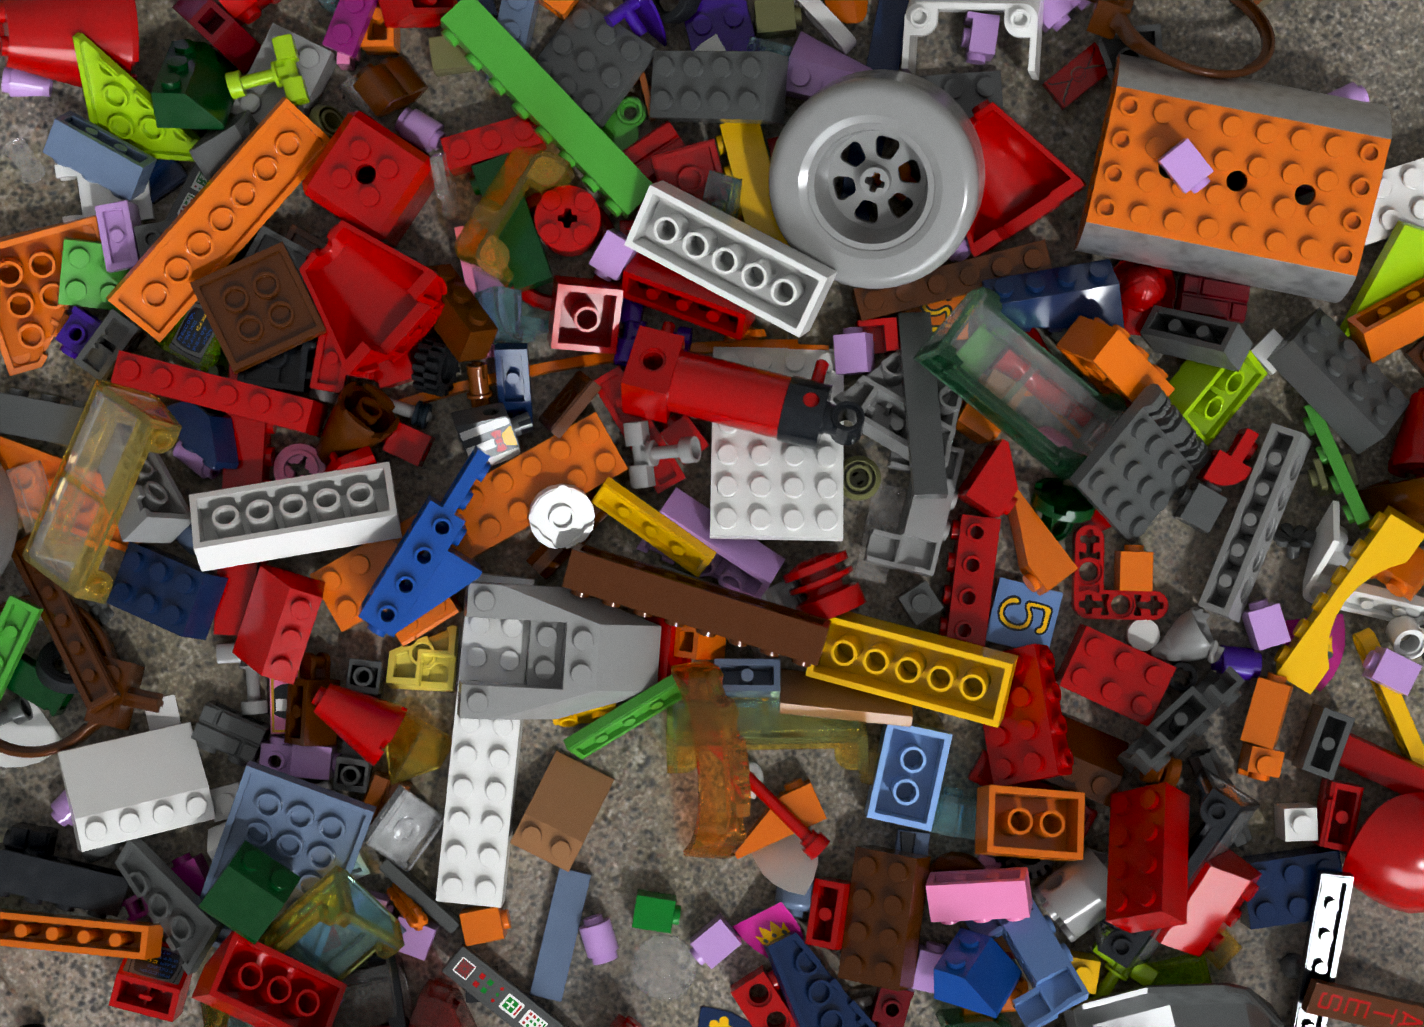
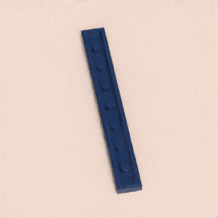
M909 0L878 1L866 62L867 67L873 70H899L903 49L904 17ZM878 136L877 153L882 156L885 136ZM852 142L847 162L858 166L865 160V154L858 142ZM844 177L840 195L842 199L856 191L854 180L850 177ZM863 200L855 211L856 216L869 221L873 202Z

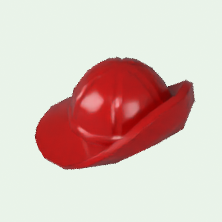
M1121 260L1113 269L1120 284L1124 329L1130 335L1142 336L1140 331L1154 305L1173 309L1176 291L1174 272L1169 269Z

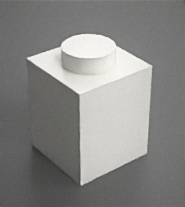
M1307 802L1274 803L1276 837L1285 842L1318 841L1317 807Z

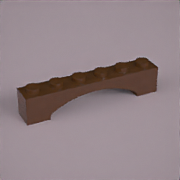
M1044 239L940 266L923 278L901 286L884 289L856 288L851 292L857 319L862 322L869 319L890 317L922 306L981 291L982 280L1052 269Z

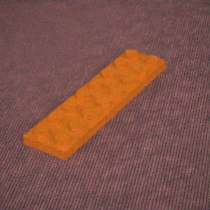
M283 96L110 292L106 299L160 343L198 300L190 283L230 264L307 176L331 139L292 102Z

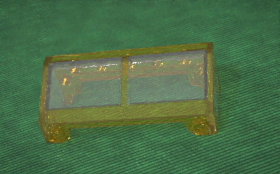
M96 379L22 553L26 562L75 598L106 604L112 590L113 581L107 572L99 570V566L149 452L164 453L169 451L175 445L182 426L158 396Z

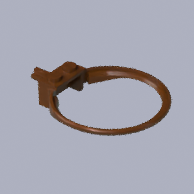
M1088 0L1093 2L1094 6L1086 31L1107 39L1114 38L1117 33L1121 41L1134 52L1194 75L1210 78L1247 76L1262 69L1270 61L1275 50L1276 40L1273 27L1263 11L1252 0H1229L1250 18L1257 28L1261 39V52L1259 56L1250 64L1245 65L1243 69L1215 70L1195 66L1176 59L1152 45L1134 28L1127 17V14H1130L1134 0Z
M31 595L20 597L35 604ZM6 602L0 604V615ZM76 604L86 626L96 638L102 655L106 656H102L121 697L94 714L86 710L84 721H88V723H84L75 732L62 740L43 746H21L0 739V753L21 758L45 757L78 746L101 727L109 726L129 731L134 708L159 713L160 707H163L164 701H162L164 695L140 689L145 667L122 661L103 625L93 615Z

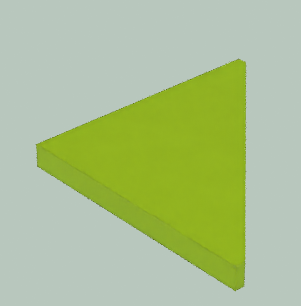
M77 32L72 38L89 121L156 159L195 162L189 150L201 138L191 129L157 128L151 94L83 33Z
M1398 220L1339 327L1347 337L1351 336L1347 322L1349 317L1424 278L1423 227Z

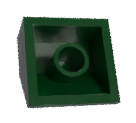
M245 840L231 856L198 907L255 945L285 905L301 877Z

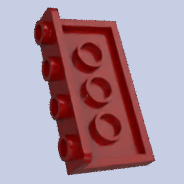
M1030 644L1002 651L1018 655L1002 722L998 728L983 724L993 785L1014 786L1056 776L1071 775L1074 758L1072 751L1068 748L1066 738L1067 722L1061 712V690L1055 680L1053 670L1055 658L1047 645Z

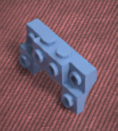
M1033 898L1030 918H1024L1016 922L1006 919H992L986 923H976L973 920L965 921L971 931L990 936L993 939L1003 936L1033 987L1032 990L1012 1000V1005L1025 1027H1042L1057 1019L1060 1013L1088 999L1089 992L1071 964L1073 957L1065 943L1060 944L1054 935L1056 928L1048 915H1042Z

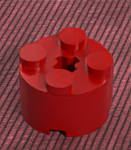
M572 185L558 186L545 192L537 204L534 216L536 230L545 245L555 253L568 257L579 256L587 252L599 240L603 230L602 214L597 202L586 190ZM572 214L577 222H572L570 228H566L561 220L566 219L567 215Z

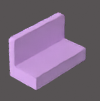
M124 200L95 206L107 272L113 273L132 269L140 259L134 226L142 225L138 205Z

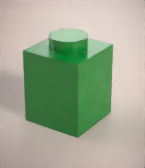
M638 889L632 928L671 934L672 924L679 925L681 905H675L676 895Z

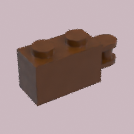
M305 652L300 664L299 677H296L294 685L288 683L284 743L299 746L336 745L337 734L313 712L316 706L311 703L320 686L326 689L330 683L340 686V680L330 678L331 659L326 652H320L317 656H314L312 652Z

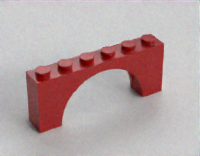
M121 350L118 352L110 382L133 390L211 408L316 437H321L328 406L315 400Z

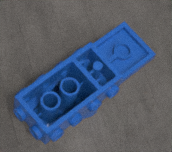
M475 445L441 501L431 495L427 497L359 606L358 617L368 623L367 628L376 635L384 638L388 634L394 638L397 632L478 579L483 571L479 563L451 547L452 544L457 547L467 532L464 525L466 522L465 518L457 512V509L464 510L474 494L470 490L476 479L482 482L491 467L488 461L490 455L480 447Z

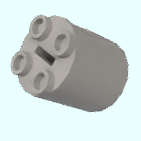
M1088 846L1084 849L1083 860L1067 862L1032 889V892L1041 902L1042 906L1060 926L1071 943L1106 917L1108 854L1091 850Z

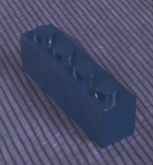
M1109 259L982 280L978 306L987 331L1031 332L1032 328H1045L1049 332H1062V328L1069 329L1080 315L1092 320L1098 317L1109 326L1117 324L1124 328L1120 284Z

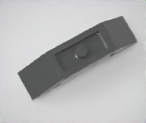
M350 658L346 688L383 699V662ZM344 740L341 755L336 758L333 789L366 793L373 766L367 763Z

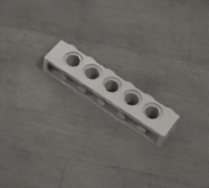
M1275 423L1271 424L1198 603L1199 607L1239 623L1312 444V441L1303 432Z

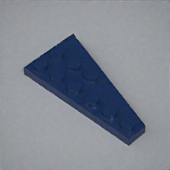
M791 931L763 945L796 1027H876L859 1005L842 989L841 984L836 978L832 977L824 968L818 957L796 932Z

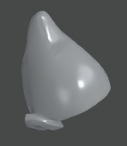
M1197 606L1187 608L1185 612L1179 615L1162 640L1152 648L1151 655L1160 660L1193 662L1208 659L1210 663H1214L1221 657L1224 647L1218 646V641L1212 637L1206 621L1210 615L1203 608Z

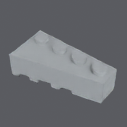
M114 413L91 437V441L122 542L171 544L191 524L190 509L139 416Z

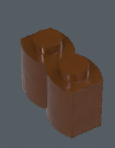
M389 56L378 65L374 66L370 63L364 66L357 73L356 76L359 79L353 85L354 89L377 117H383L396 109L408 107L415 103L428 89L427 84L404 56L397 58Z

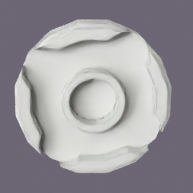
M561 483L548 486L536 495L531 502L528 518L531 531L539 542L549 548L558 549L566 547L568 549L586 540L593 530L595 513L593 504L584 491L574 485Z

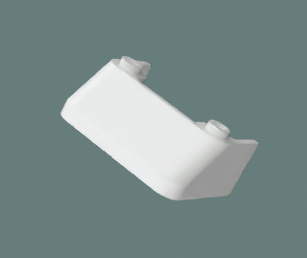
M909 0L904 17L901 69L906 73L915 75L918 37L927 36L935 30L938 24L939 12L1005 13L1004 24L1008 33L1016 38H1030L1028 72L1032 80H1039L1044 0Z
M1332 501L1315 530L1317 535L1313 547L1310 549L1303 579V597L1310 603L1314 602L1320 592H1327L1332 585L1330 579L1335 570L1340 565L1345 567L1352 557L1349 553L1353 546L1346 545L1348 542V532L1344 527L1340 526L1339 501ZM1369 578L1350 595L1340 610L1391 621L1398 616H1409L1419 626L1424 625V585L1414 598L1409 601L1405 597H1398L1392 594L1386 585L1377 579Z

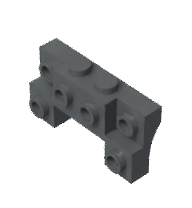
M1231 666L1221 674L1211 671L1196 687H1190L1146 727L1141 737L1127 750L1123 751L1116 760L1130 774L1136 768L1144 775L1152 769L1159 772L1171 760L1170 755L1176 759L1189 747L1186 741L1193 734L1199 738L1212 726L1209 720L1220 706L1224 704L1228 708L1242 695L1239 689L1245 680Z

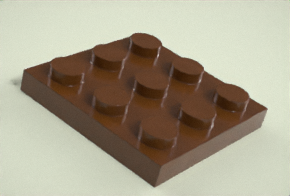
M283 242L190 283L234 374L240 373L327 333Z

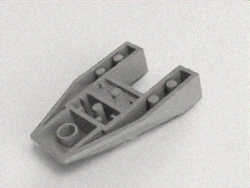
M473 581L465 588L464 615L466 617L530 620L526 684L459 680L457 706L459 718L489 720L560 719L632 699L658 683L661 626L621 609L607 606L594 598L575 596L570 593V589L565 587Z

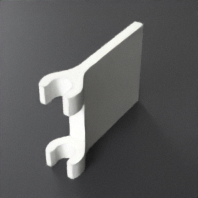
M54 165L57 179L60 178L61 181L77 179L82 215L62 217L63 222L96 215L95 206L124 201L115 197L109 189L102 185L85 180L82 174L70 167ZM148 181L144 193L130 201L138 205L141 221L155 219L151 201L150 181Z

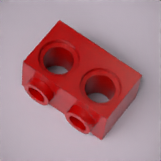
M764 965L730 986L732 996L752 1027H796L787 1002L779 990L780 985L773 970L767 972ZM755 984H763L768 989L767 993L762 997L752 996L749 990ZM779 1011L785 1015V1019L778 1025L771 1024L767 1020L770 1013Z

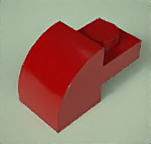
M1249 428L1240 429L1226 453L1220 449L1212 450L1210 461L1200 470L1196 479L1201 482H1210L1216 486L1234 485L1245 480L1252 473L1253 469L1244 464L1243 461H1248L1258 447L1255 441L1259 434Z

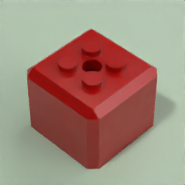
M355 111L346 115L303 180L302 185L304 194L317 205L338 219L351 224L394 248L398 245L441 178L439 168L428 155L363 112ZM366 166L374 168L376 173L375 179L369 184L360 183L358 180L360 169Z

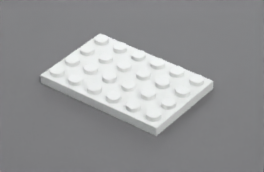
M713 347V357L791 377L795 375L811 379L816 361L819 359L826 360L829 366L824 383L833 385L830 402L836 405L833 398L840 392H844V375H836L834 349ZM712 422L710 539L843 541L844 445L836 443L831 438V435L824 433L821 435L817 449L813 450L778 441L777 438Z

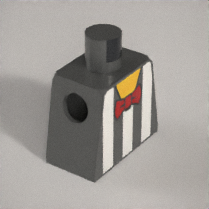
M501 402L451 413L467 458L475 445L490 455L488 461L491 467L488 473L519 456L522 451L517 436L535 430L528 412L509 418L505 406Z

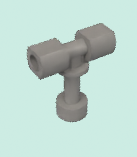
M648 420L623 423L626 446H632L634 465L628 466L631 489L656 486L654 466L659 464L660 459L680 458L681 462L686 464L697 463L701 458V444L696 436L681 437L676 445L658 446L655 440H650Z
M235 643L216 644L217 664L239 663V669H246L247 700L241 701V714L255 715L268 713L267 699H261L259 674L232 653Z

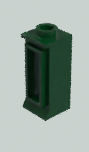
M25 653L22 654L7 686L9 690L41 709L49 710L53 717L63 714L75 695L58 693L44 686L36 674V660Z

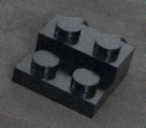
M318 337L238 373L237 381L275 390L307 393V386H310L313 367L309 366L310 354L316 353Z

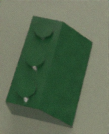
M190 39L171 41L151 91L157 128L224 130L234 102L227 87L225 73L239 69L205 42H194Z

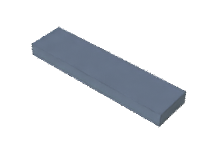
M559 868L530 995L559 1002L562 1001L592 873L576 869H570L567 872Z

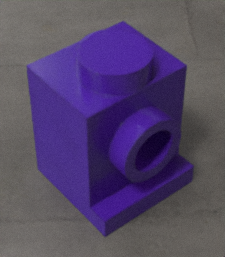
M74 306L71 310L72 314L55 340L62 344L59 348L60 351L76 359L103 321L85 309ZM78 329H80L82 337L76 341L73 337Z

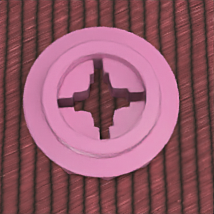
M298 443L285 447L277 455L273 472L275 480L293 478L296 475V471L288 463L301 464L306 457L305 468L311 474L323 473L327 467L321 462L313 446Z

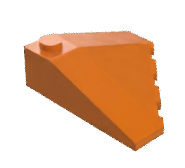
M96 215L0 237V351L9 376L41 368L48 357L45 353L53 337L58 335L70 316L67 312L71 305L58 304L64 237L101 242Z

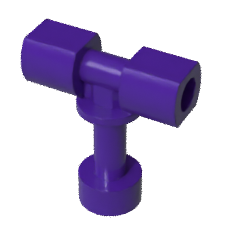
M625 298L621 314V322L624 324L622 338H618L617 350L614 355L615 365L624 367L627 365L639 325L648 327V322L642 321L645 306ZM679 326L678 331L674 332V334L685 336V350L690 351L693 328Z

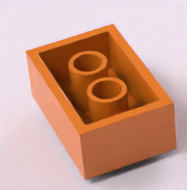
M1080 315L1056 345L1066 358L1112 405L1127 410L1143 389L1150 384L1159 385L1168 397L1175 390L1166 380L1168 374L1157 365L1151 364L1147 360L1149 354L1140 346L1132 344L1128 340L1130 334L1117 324L1109 326L1098 317L1092 320Z
M999 785L978 787L975 854L1056 861L1083 860L1085 793Z

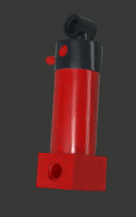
M670 321L663 322L661 330L639 325L621 380L623 413L667 424L670 413L674 412L777 438L778 441L813 450L817 449L821 435L824 433L831 435V438L840 445L849 446L860 440L865 413L859 404L852 401H844L837 405L830 402L833 385L824 383L829 366L826 360L819 359L816 361L811 379L795 375L791 377L685 350V336L674 334L676 326ZM844 420H849L854 425L848 427L842 425L840 422Z

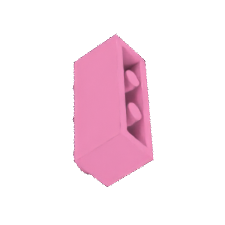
M1028 867L930 872L926 882L931 922L952 925L959 921L973 920L976 923H986L992 919H1006L1016 922L1024 918H1030L1033 902Z

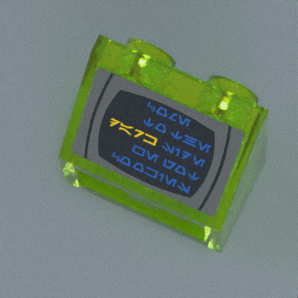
M198 300L160 343L157 340L154 341L163 350L206 373L209 367H213L217 363L221 354V346Z

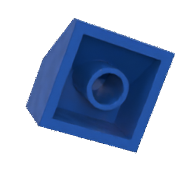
M960 928L934 967V999L997 1018L1020 981L1022 971L992 937Z

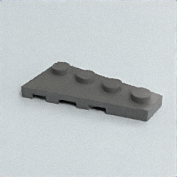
M137 838L127 841L115 862L116 866L137 898L143 897L147 903L148 915L153 923L159 922L168 935L165 941L172 952L177 950L185 963L181 966L187 975L197 972L224 924L198 907L202 899L143 840Z

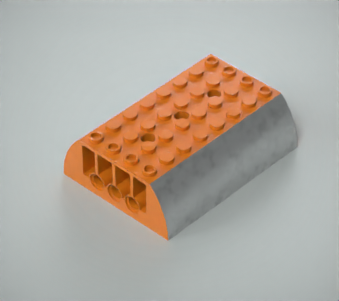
M1118 54L1074 250L1338 303L1346 296L1353 285L1360 266L1392 139L1390 111L1385 105L1241 77H1203L1175 69L1154 60ZM1184 138L1190 140L1214 170L1207 176L1211 181L1195 194L1191 190L1186 194L1181 192L1170 177L1165 178L1159 172L1157 160ZM1234 171L1242 172L1246 178L1244 187L1238 191H1232L1227 186V177ZM1307 184L1313 189L1314 196L1309 203L1302 205L1296 201L1295 191L1299 186Z

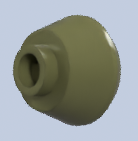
M324 104L313 107L308 116L330 139L344 120V116L340 111Z
M853 456L843 462V495L858 501L873 496L881 483V473L876 463L864 456Z

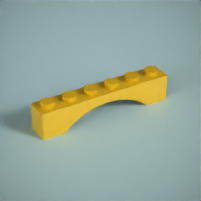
M1389 505L1383 513L1379 511L1375 514L1368 528L1371 530L1364 540L1359 538L1355 542L1349 553L1352 556L1345 567L1340 565L1335 570L1330 579L1332 583L1326 593L1320 592L1311 606L1313 611L1307 620L1302 618L1293 630L1295 637L1289 645L1283 644L1275 655L1276 674L1287 677V681L1310 695L1329 670V637L1335 618L1344 602L1360 585L1372 576L1390 567L1407 563L1424 539L1423 525Z

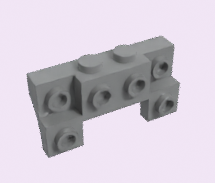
M951 447L949 464L946 467L947 498L913 499L910 477L897 534L875 528L871 529L863 561L894 570H904L925 577L934 576L942 541H946L950 532L951 524L947 522L950 509H954L958 499V491L955 490L964 449ZM891 451L887 467L910 474L909 461Z

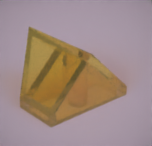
M406 712L396 734L385 747L391 785L441 768L451 750L452 736Z

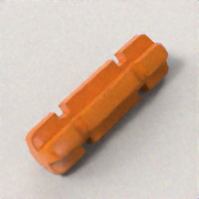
M392 883V886L387 888V896L393 901V904L403 918H406V922L416 931L422 930L423 926L428 924L427 915L424 911L422 912L421 907L395 883Z

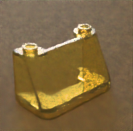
M529 146L514 148L508 154L455 242L457 257L466 265L507 288L515 274L508 267L510 261L508 247L498 238L529 188L543 195L553 187L560 186L566 188L571 184L575 175L570 162L550 151Z

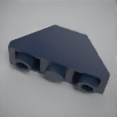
M183 401L153 411L151 417L162 425L161 430L177 437L182 442L183 448L203 458L202 462L204 465L220 471L222 468L237 469L239 459L232 418L226 413Z

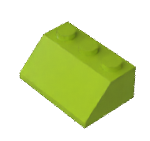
M1251 350L1239 372L1186 360L1169 381L1175 390L1168 398L1171 400V405L1174 404L1196 431V437H1200L1209 446L1268 373Z

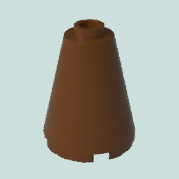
M351 382L344 386L338 395L316 446L317 455L322 463L327 466L331 462L329 457L331 452H336L338 458L366 446L371 448L394 433L399 424V416L395 419L393 413L395 405L383 391L368 383L364 386L355 385L357 382Z

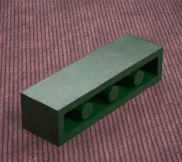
M509 153L471 166L474 176L469 177L475 195H482L485 206L481 207L480 211L486 226H493L496 237L492 238L491 242L497 257L503 256L507 268L502 269V273L508 288L514 287L515 291L519 294L553 282L552 270Z

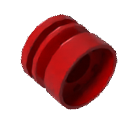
M846 550L822 553L798 563L792 570L782 575L785 583L798 579L801 582V585L789 590L790 596L806 594L807 600L795 607L796 610L829 620L867 602L859 582L843 584L841 578L853 571L852 565L840 569L836 567L837 563L849 558Z

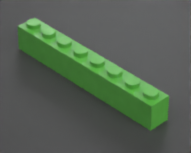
M460 0L440 19L441 27L443 28L441 34L446 41L453 47L459 45L467 53L464 58L477 72L482 69L490 77L488 83L493 90L500 96L505 93L514 102L511 107L516 114L524 121L529 118L537 126L534 131L539 138L547 145L552 142L560 150L557 155L562 162L570 169L575 166L584 175L581 181L590 191L595 193L598 190L607 199L604 204L616 217L622 215L627 219L641 206L649 186L653 183L478 0Z

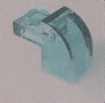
M493 286L475 293V298L498 328L492 343L493 345L536 341V336L549 333L548 320L522 316L521 290Z

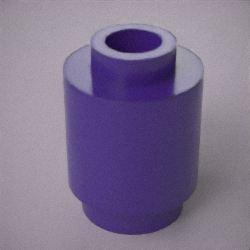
M1220 645V647H1224V651L1218 661L1211 663V669L1216 671V673H1224L1231 666L1244 680L1250 681L1251 678H1258L1261 674L1262 655L1260 652H1254L1253 648Z

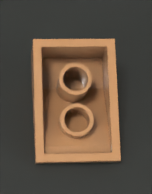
M556 750L510 843L569 872L612 786L614 778Z

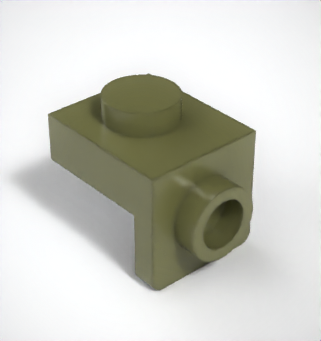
M1343 455V461L1355 487L1358 488L1359 480L1351 455ZM1320 457L1312 459L1311 469L1307 470L1310 487L1312 489L1317 488L1319 497L1334 494L1335 490L1329 479V476L1334 475L1330 463L1323 465Z

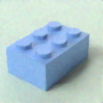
M912 723L910 727L883 724L872 773L874 776L871 777L864 809L866 817L932 831L953 735L947 730Z

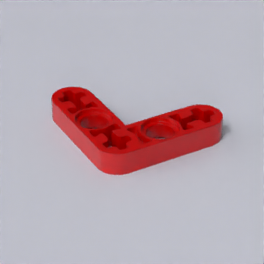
M1090 524L1081 525L1075 530L1072 538V561L1078 569L1072 573L1071 604L1076 615L1086 619L1157 620L1165 616L1169 605L1167 598L1161 592L1153 590L1119 591L1104 589V534L1100 528ZM1087 530H1091V535L1097 538L1096 542L1090 544V553L1097 552V559L1091 557L1079 558V552L1086 553V543L1081 542L1080 537L1086 535ZM1086 562L1094 564L1097 570L1096 576L1090 581L1083 580L1079 574L1081 565ZM1106 594L1104 600L1106 614H1101L1103 609L1101 607H1091L1089 613H1085V608L1079 607V602L1084 601L1086 595H1089L1092 601H1103L1101 595ZM1118 595L1126 597L1129 604L1128 609L1122 614L1115 613L1111 607L1113 598ZM1134 595H1139L1137 598L1138 602H1149L1151 596H1154V600L1160 602V608L1154 609V614H1151L1150 609L1137 608L1138 615H1134L1136 608Z

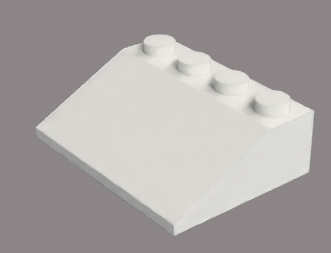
M191 722L57 752L78 850L84 852L216 819L196 740L191 739L193 733Z

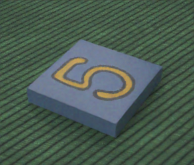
M998 577L989 613L986 641L1013 648L1030 644H1042L1050 648L1063 593L1049 590L1039 596L1037 592L1030 591L1025 583Z

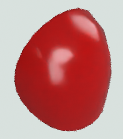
M1424 792L1399 795L1378 807L1360 827L1348 849L1342 869L1343 872H1350L1354 876L1353 886L1369 898L1391 909L1406 913H1424Z

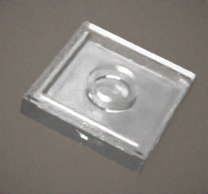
M399 785L369 826L364 843L409 873L442 827L444 816Z

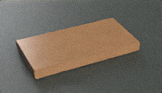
M781 669V692L779 698V713L906 727L912 726L913 710L911 704L805 676L806 671Z

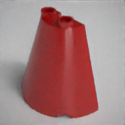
M0 0V23L4 27V36H0V56H5L6 67L83 88L72 38L79 32L83 33L137 81V75L131 74V69L136 65V62H139V30L135 0Z
M988 99L971 110L974 116L970 118L980 139L985 161V186L981 206L966 235L974 257L986 253L998 246L999 242L1010 239L1074 197L1076 191L1080 192L1087 186L1080 176L995 102L990 103Z
M341 220L329 230L327 245L323 249L316 248L312 250L299 270L344 369L350 375H365L378 371L379 366L377 364L388 359L392 363L397 361L426 336L438 320L445 306L441 298L442 295L447 294V285L437 272Z

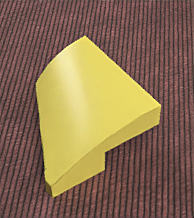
M451 625L447 627L448 630L429 638L428 636L419 638L412 645L400 646L390 650L386 684L390 689L455 692L458 626Z

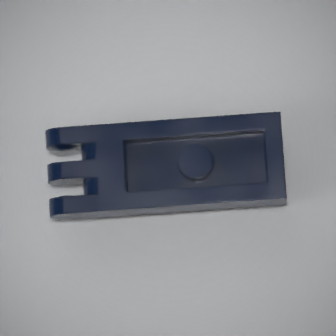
M528 343L495 344L494 356L498 403H503L507 414H513V417L520 415V413L528 412L533 424Z

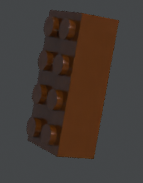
M875 845L856 846L838 978L894 991H902L913 987L931 856Z

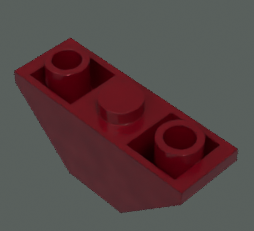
M178 0L172 8L246 75L251 69L261 45L213 0Z

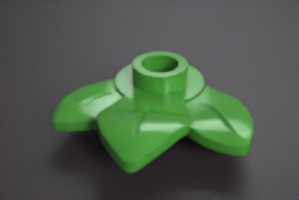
M626 96L601 129L614 141V144L621 151L638 141V127L646 119L644 103L637 97ZM628 108H633L637 112L636 116L632 119L624 116V112Z

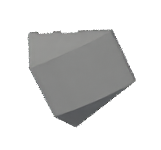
M897 350L883 360L880 366L868 375H863L845 392H840L836 395L833 401L836 405L844 401H852L859 404L865 413L862 433L909 461L900 352ZM934 353L945 467H948L968 372Z

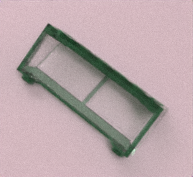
M983 286L970 291L924 343L913 359L1061 480L1070 479L1128 409L1125 405L1126 401L1120 395L1113 392L1099 394L1001 313L1003 309L1000 303L1001 298L995 291Z

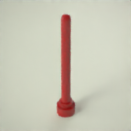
M710 737L707 740L708 748L801 839L800 844L804 847L802 851L811 860L816 858L828 846L830 840L822 832L817 833L814 829L810 831L717 737Z

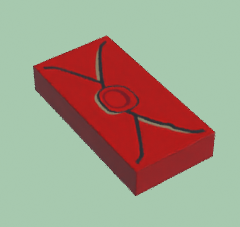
M1094 42L1043 83L1042 86L1062 110L1108 74L1097 44Z

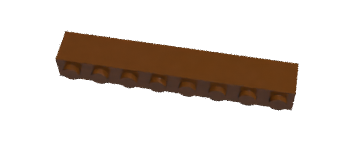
M578 543L571 551L562 587L570 589V593L582 598H588L589 595L602 599L601 602L615 608H619L621 605L632 608L633 613L639 616H658L664 618L665 623L674 627L687 625L696 628V632L703 636L715 637V635L728 638V642L735 646L747 647L748 644L760 648V652L767 656L779 657L780 654L792 658L793 663L803 667H811V664L818 666L832 622L825 618L582 543Z

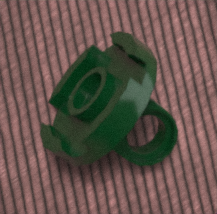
M1044 478L1036 482L1030 496L1031 503L1036 510L1042 513L1041 520L1056 540L1061 541L1070 534L1074 523L1090 520L1094 516L1096 509L1076 487L1063 485L1064 479ZM1061 521L1058 527L1052 530L1055 523Z

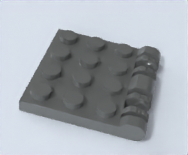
M1150 384L1143 389L1069 479L1117 533L1131 545L1146 532L1149 524L1160 511L1166 508L1169 500L1188 481L1193 471L1204 468L1212 457L1209 447L1200 437H1196V431L1174 404L1171 405V400L1157 384Z

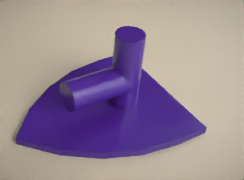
M622 0L623 3L604 16L606 23L610 27H614L625 19L633 33L638 37L648 32L664 47L667 45L664 26L652 0Z

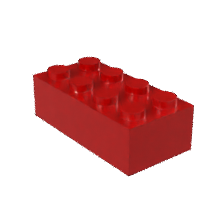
M1167 782L1111 794L1106 922L1129 933L1187 924L1190 795Z

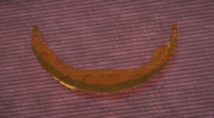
M707 660L672 665L671 674L682 696L691 727L698 775L696 825L691 841L683 850L685 857L729 859L735 856L734 850L737 844L744 843L747 832L744 828L743 817L750 816L751 806L750 769L746 741L740 735L737 728L739 712L735 700L726 696L722 685L724 674L719 666Z

